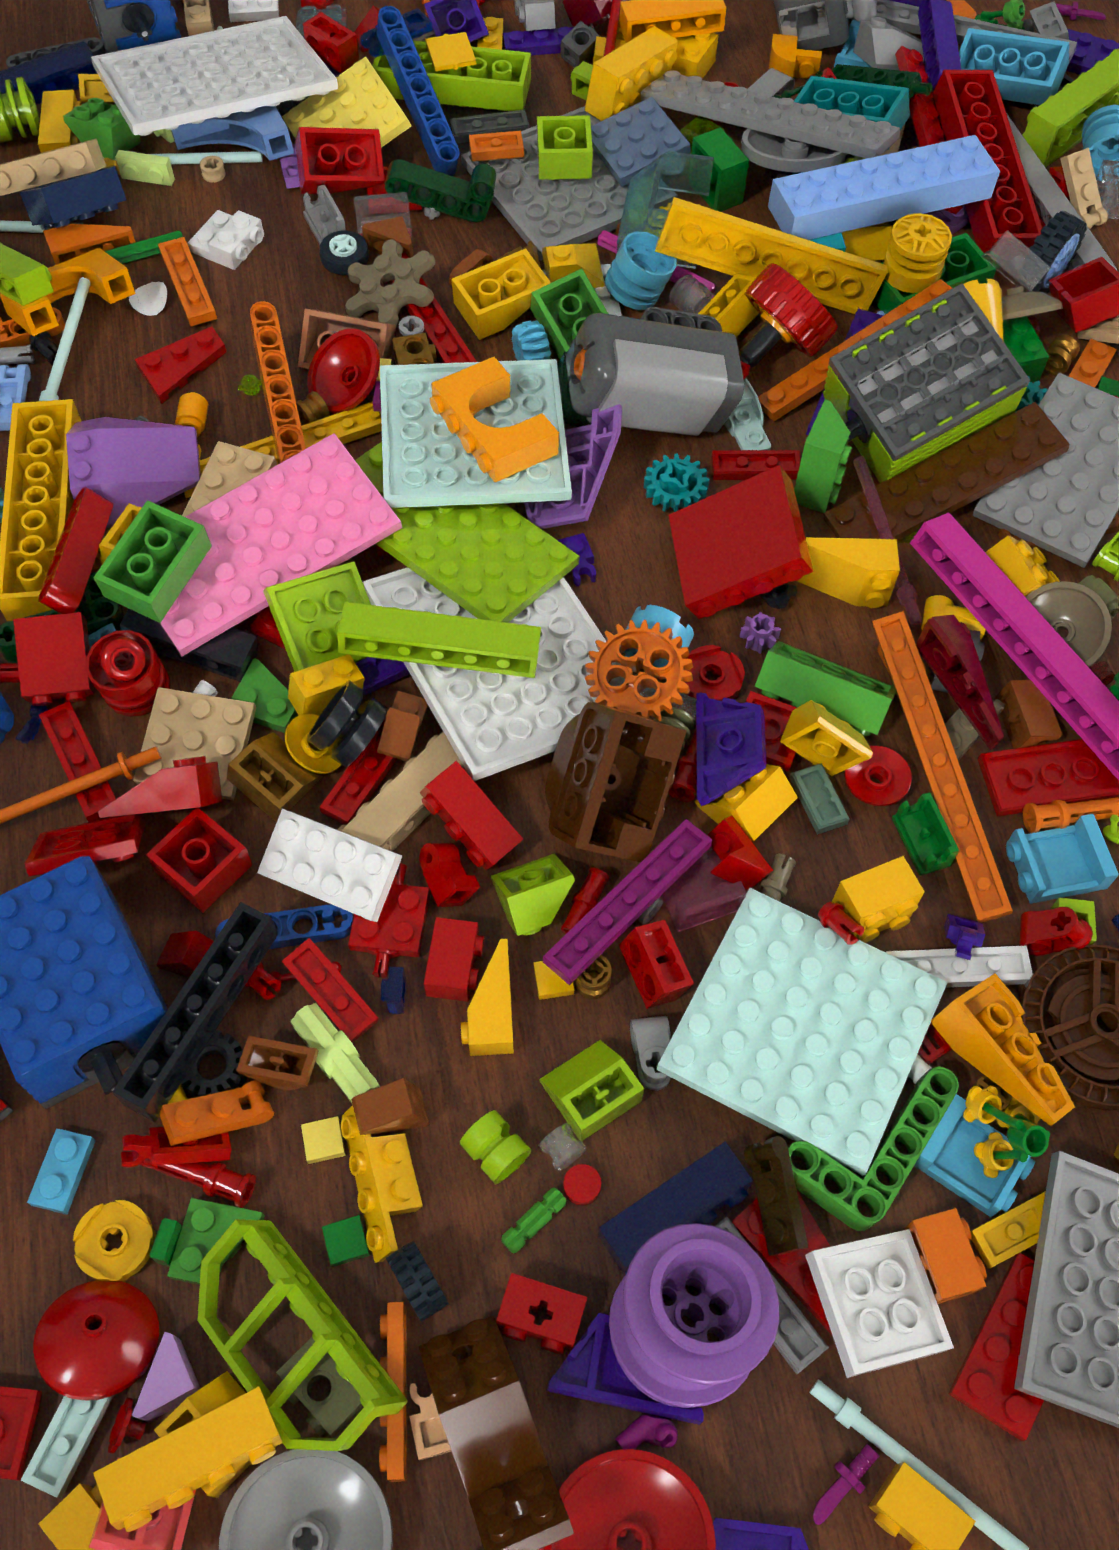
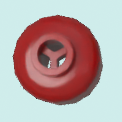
M116 636L103 644L100 650L99 661L109 677L117 681H129L142 673L145 667L146 656L143 648L134 639L128 636ZM123 651L127 653V658L123 656Z

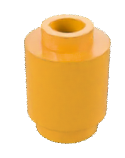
M195 392L183 394L179 398L175 424L195 427L197 437L200 436L206 425L209 408L208 401L202 395Z

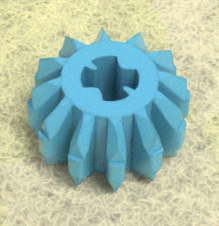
M529 320L513 328L511 338L513 343L512 349L517 361L550 359L551 351L548 334L545 332L542 324L537 320Z

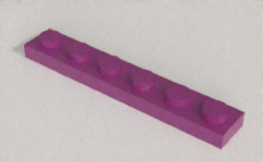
M685 819L543 956V963L570 985L711 847L712 839Z

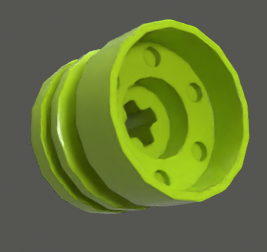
M23 77L16 78L18 91L14 90L10 79L5 80L6 93L2 94L0 91V143L13 141L12 127H17L21 136L27 138L25 125L28 124L33 136H39L40 117L34 96Z

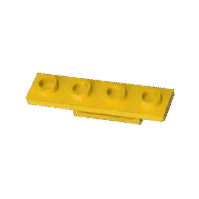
M352 1105L342 1115L341 1133L347 1140L350 1153L349 1168L352 1175L355 1176L358 1188L357 1202L360 1211L364 1214L367 1227V1246L372 1251L375 1263L383 1262L386 1260V1257L398 1250L390 1216L417 1212L423 1207L405 1133L371 1137V1134L360 1135Z

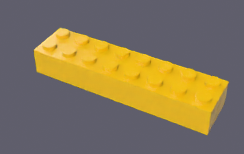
M73 399L12 403L0 536V610L7 621L53 610L38 602V597L74 501L69 482L66 434L76 422L81 421Z

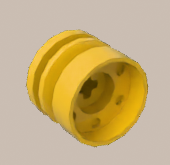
M915 213L899 218L892 227L883 262L888 268L885 280L892 287L909 293H920L940 280L944 262L951 245L952 234L949 227L941 219L928 214Z

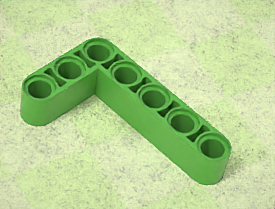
M935 1067L916 1084L876 1150L869 1169L864 1176L858 1177L809 1142L797 1141L792 1143L788 1147L790 1160L791 1156H798L806 1164V1170H799L791 1161L796 1189L856 1231H865L873 1227L885 1216L957 1094L959 1085L955 1074L945 1067ZM930 1083L937 1084L941 1088L943 1095L934 1092ZM913 1111L920 1113L924 1117L925 1124L918 1123L915 1120ZM894 1141L902 1142L907 1148L908 1155L900 1153L896 1149ZM876 1171L884 1172L888 1176L890 1186L882 1184L877 1179ZM824 1178L831 1179L837 1184L838 1194H833L826 1189ZM857 1201L866 1203L869 1206L871 1217H865L859 1212Z

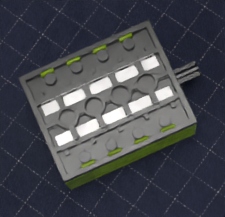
M962 283L832 356L829 359L828 377L825 380L826 384L824 385L823 395L826 400L832 402L851 432L848 442L852 440L878 481L882 483L1015 413L1030 379Z

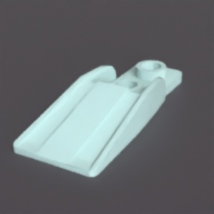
M745 378L742 399L724 425L732 437H735L741 450H771V443L763 429L764 418L759 398L748 379Z

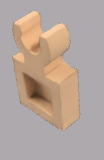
M416 1383L410 1384V1396L414 1403L420 1406L421 1413L409 1416L418 1460L451 1452L433 1394L426 1398L420 1397Z

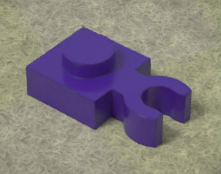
M581 533L559 539V542L580 556L579 564L573 569V583L577 587L580 586V575L583 574L588 575L591 582H595L596 569L592 565L594 564V555L585 534Z

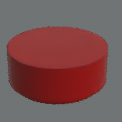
M586 1164L575 1165L565 1174L563 1181L564 1193L576 1205L591 1204L600 1194L601 1177L592 1166Z

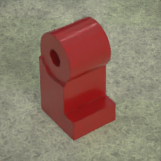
M426 843L420 850L419 862L437 906H462L480 888V885L475 875L466 874L460 862L459 849L453 843Z

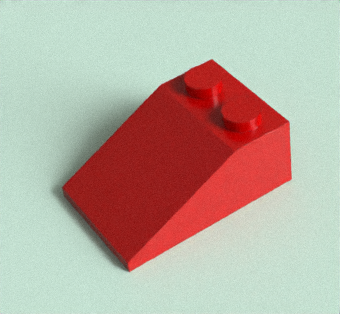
M299 127L295 146L301 194L306 192L308 194H317L318 186L324 184L329 193L332 194L385 183L379 129Z
M205 756L173 760L174 767L159 770L98 811L99 818L199 808L222 802L218 761L206 762Z

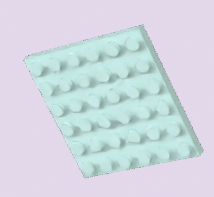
M557 359L499 361L510 374V397L480 410L473 417L484 425L503 428L516 425L543 413L559 432L558 455L496 483L488 473L481 471L475 457L465 451L459 437L449 431L443 417L440 414L437 415L430 404L432 382L480 362L381 365L383 494L388 505L391 508L571 500L572 489Z
M749 888L656 1070L796 1142L806 1141L813 1144L842 1166L864 1176L869 1169L948 982L861 940L848 945L830 927L824 928L819 920Z

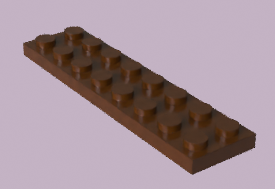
M1034 402L908 468L891 479L885 480L824 513V520L837 538L897 539L899 541L918 531L924 522L947 513H952L1068 451L1070 444L1037 403Z

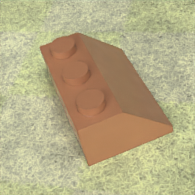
M305 308L298 367L309 369L315 353L326 339L338 331L351 328L359 329L372 337L377 344L380 358L390 359L393 352L392 338H395L396 325Z

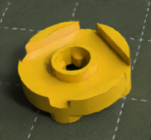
M115 1200L116 1202H110L105 1205L101 1203L94 1206L81 1218L74 1231L73 1242H75L74 1250L76 1254L74 1256L80 1269L90 1277L99 1281L125 1282L129 1277L138 1273L149 1260L156 1232L152 1227L150 1218L141 1208L129 1201ZM121 1231L123 1233L121 1237L122 1245L118 1249L113 1248L111 1251H106L109 1245L105 1240L106 1236L109 1233L116 1235Z

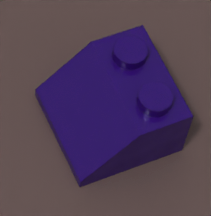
M432 0L424 4L436 37L443 36V34L450 35L466 32L469 42L472 43L489 35L476 0Z

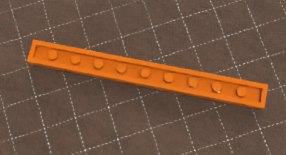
M902 611L872 621L873 628L934 801L959 849L955 860L977 922L982 923L1010 915L1013 911L905 613Z

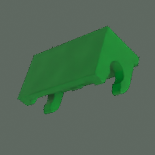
M931 793L922 794L918 798V802L912 806L909 805L908 801H904L899 806L897 813L892 816V820L919 876L950 867L959 849Z

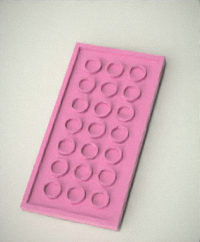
M335 433L185 516L205 527L212 547L160 625L180 655L184 656L268 607L269 605L263 592L266 587L336 567L402 528L401 521Z

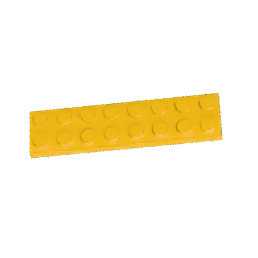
M673 197L655 247V252L731 276L740 274L756 278L769 264H777L805 286L821 304L852 314H856L858 308L868 311L888 273V268L885 264Z

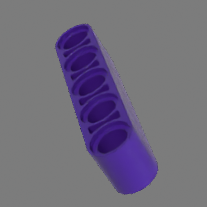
M922 0L918 11L924 65L928 75V82L932 84V89L935 90L944 69L961 70L952 3L947 0Z

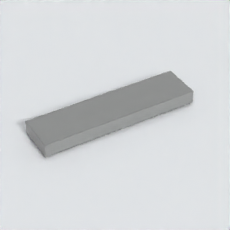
M728 1217L716 1225V1227L729 1231L746 1242ZM771 1274L779 1299V1325L773 1344L793 1371L799 1374L829 1347Z

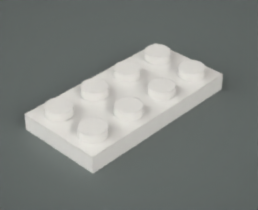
M282 809L257 873L365 919L377 922L401 862L402 855L289 810Z

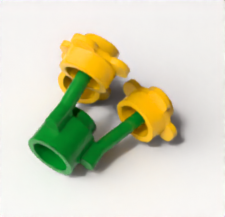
M973 1086L969 1090L965 1102L966 1109L963 1113L966 1121L971 1123L977 1119L982 1123L988 1124L996 1119L1000 1127L1009 1128L1007 1131L1009 1142L1003 1140L1000 1133L992 1132L985 1142H978L974 1146V1154L984 1166L983 1172L986 1177L996 1178L998 1171H1005L1011 1168L1014 1159L1026 1162L1028 1155L1038 1157L1047 1150L1050 1132L1037 1125L1040 1118L1018 1100L1012 1097L1010 1104L1004 1111H1001L1002 1103L998 1097L996 1087L988 1086L986 1089H981L978 1086Z

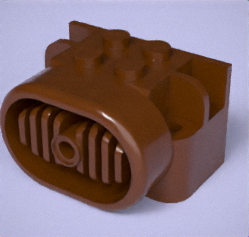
M595 702L585 704L581 713L573 717L562 730L547 776L545 796L548 807L551 810L549 817L550 833L574 848L642 862L650 853L659 821L664 815V804L669 788L675 779L674 771L687 730Z

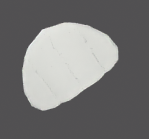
M151 282L135 290L136 294L129 296L130 304L139 313L147 316L157 315L165 307L167 288L163 282Z

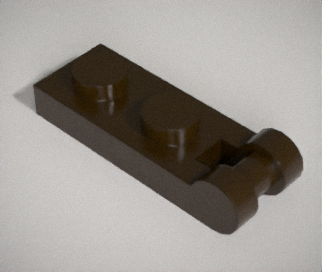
M776 1136L767 1139L764 1145L755 1143L746 1146L744 1158L746 1163L752 1168L769 1256L782 1255L809 1248L791 1160L785 1140L782 1137ZM769 1160H770L771 1163H772V1167H773V1170H772V1171H771V1167H770V1162H769Z

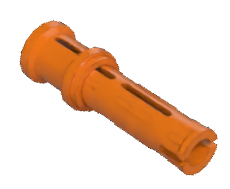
M1119 796L1116 798L1068 804L1062 800H1053L1051 804L1038 806L1035 803H1027L1023 808V822L1029 833H1037L1040 829L1044 828L1064 829L1070 823H1076L1080 816L1094 814L1096 821L1110 819L1112 815H1118L1119 817Z

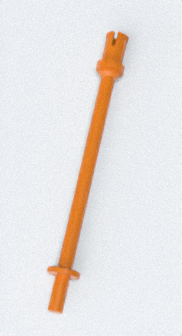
M157 746L128 758L123 752L117 753L118 762L0 809V824L122 774L128 780L134 778L132 770L161 759V754Z

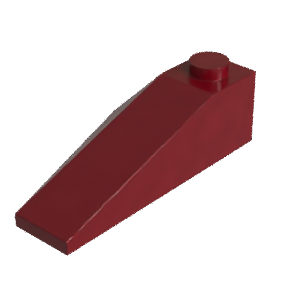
M954 615L936 616L928 619L916 643L917 649L991 751L996 748L1004 735L973 640L971 639V633L964 623L959 622Z

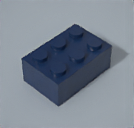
M115 166L102 168L95 172L20 192L32 226L43 225L44 229L62 227L71 224L70 221L83 220L95 216V213L118 209L117 203L127 200Z

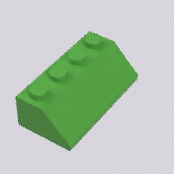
M780 641L768 650L754 686L762 689L761 693L769 698L778 700L782 697L792 701L791 705L794 707H799L810 700L819 703L828 712L840 720L853 725V729L865 736H870L871 733L878 735L896 693L893 685Z

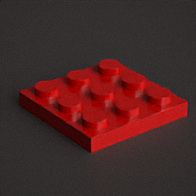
M144 813L114 816L40 833L24 863L28 877L41 876L81 856H90L95 865L98 864V861L111 858L113 862L130 859L134 856L133 853H137L146 825Z

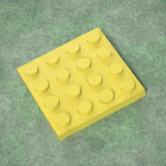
M366 56L336 77L338 82L337 90L330 91L326 95H311L282 116L295 139L299 127L379 129L381 148L412 126Z

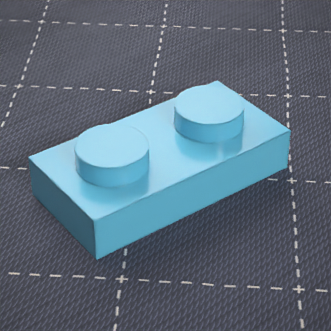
M56 1128L27 1203L34 1207L68 1215L96 1140L91 1136Z

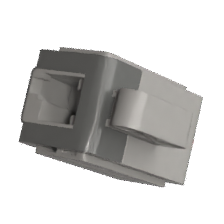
M773 0L779 34L798 36L797 49L818 50L843 44L849 37L850 17H854L855 20L860 22L861 20H871V17H875L877 13V0Z

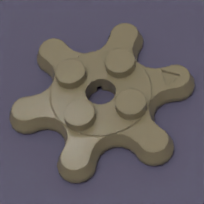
M390 239L384 242L382 255L375 258L374 264L363 265L357 262L351 264L348 268V278L352 283L359 284L360 291L347 300L345 305L347 315L361 317L365 312L375 310L379 312V322L397 325L399 321L398 314L403 306L407 304H415L419 307L429 305L433 301L434 294L428 287L420 285L419 280L425 272L434 267V256L424 250L411 258H402V246L397 241ZM395 279L392 285H387L384 287L383 282L387 283L388 281Z

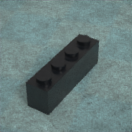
M128 609L119 625L121 631L130 630L141 633L150 641L156 653L238 682H241L252 660L259 653L257 636L242 628H230L186 655L181 656L159 622Z

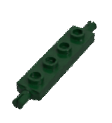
M837 64L832 70L837 79L909 88V99L916 94L930 95L932 92V84L922 83L919 72ZM818 71L815 76L821 77L823 72Z

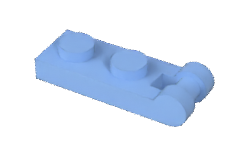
M18 364L17 367L9 368L8 365H0V431L10 430L12 403H24L26 400L27 386L31 380V371L28 364Z

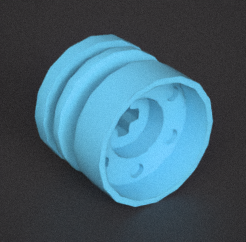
M1119 105L1105 106L1093 112L1086 119L1082 128L1083 149L1089 148L1095 177L1098 180L1110 181L1119 179Z
M635 231L625 237L616 254V258L611 263V267L605 276L608 292L615 300L635 310H646L655 305L666 283L677 267V258L655 252L659 237L648 232Z

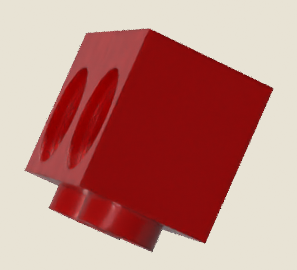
M322 12L303 23L305 40L324 63L342 74L353 64L360 61L357 35Z
M666 920L635 927L619 944L646 1009L676 1001L694 985Z

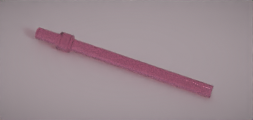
M864 456L857 457L853 460L880 539H894ZM898 552L900 572L896 580L898 587L896 594L900 605L905 607L911 626H916L923 621L916 602L918 595L915 587L909 583Z

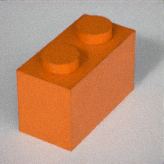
M956 1208L912 1220L904 1228L905 1230L910 1229L937 1304L975 1294L986 1287L984 1280H986L987 1274L984 1264L979 1256L974 1255L969 1242L971 1241L970 1228L963 1217L960 1218Z

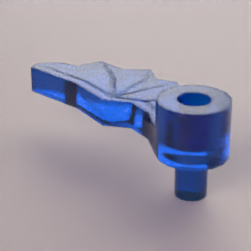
M31 705L29 714L32 718L26 722L15 740L27 744L30 740L34 739L40 727L41 719L39 714L47 711V706Z

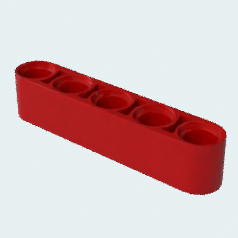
M86 486L80 490L73 501L38 597V602L60 614L74 613L82 600L99 550V544L102 541L114 505L111 501Z

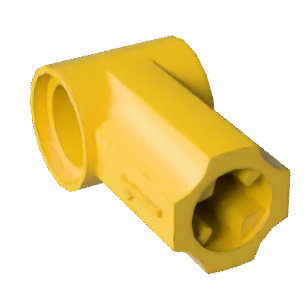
M934 595L926 599L922 630L927 620L932 617L954 615L969 630L980 631V640H982L986 629L967 608L955 606L950 598L943 595Z

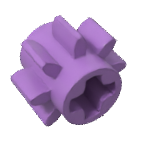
M759 612L753 618L746 617L744 627H741L740 638L747 639L746 649L750 648L761 654L762 651L768 647L772 648L776 644L781 628L774 627L775 617L771 618L768 615L762 614V612Z

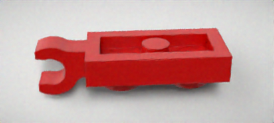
M164 1127L149 1128L148 1136L129 1134L122 1137L123 1151L125 1152H121V1164L123 1167H135L147 1158H151V1166L230 1160L232 1148L229 1133L226 1132L171 1146Z

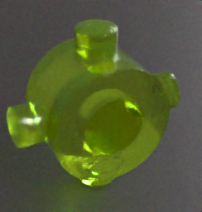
M247 374L241 379V385H238L239 391L243 390L246 395L255 396L260 391L261 379L258 380L255 375Z

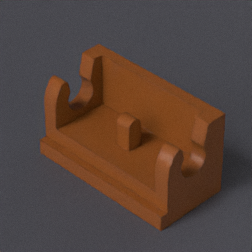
M1010 680L995 697V699H999L1006 704L1001 712V716L1014 749L1046 744V740H1058L1063 735L1051 703L1031 680Z

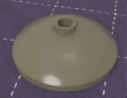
M1024 286L1006 289L1007 295L1002 297L1003 320L1063 309L1062 302L1057 298L1044 292H1025Z
M1062 581L1045 584L1026 596L1028 601L1056 632L1060 629H1066L1069 632L1067 637L1063 638L1064 641L1089 668L1101 658L1110 642L1112 622L1106 604L1097 593L1084 585Z

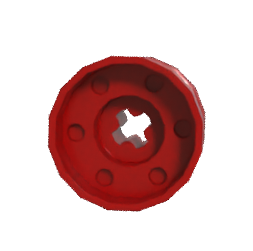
M122 630L102 636L92 645L86 657L85 669L90 681L100 692L107 705L118 714L130 717L149 713L152 711L158 687L170 689V677L164 664L150 641L141 633ZM128 636L143 648L146 656L145 667L142 673L135 679L117 681L109 677L103 670L99 661L100 650L103 644L110 638ZM123 651V656L127 658V653Z

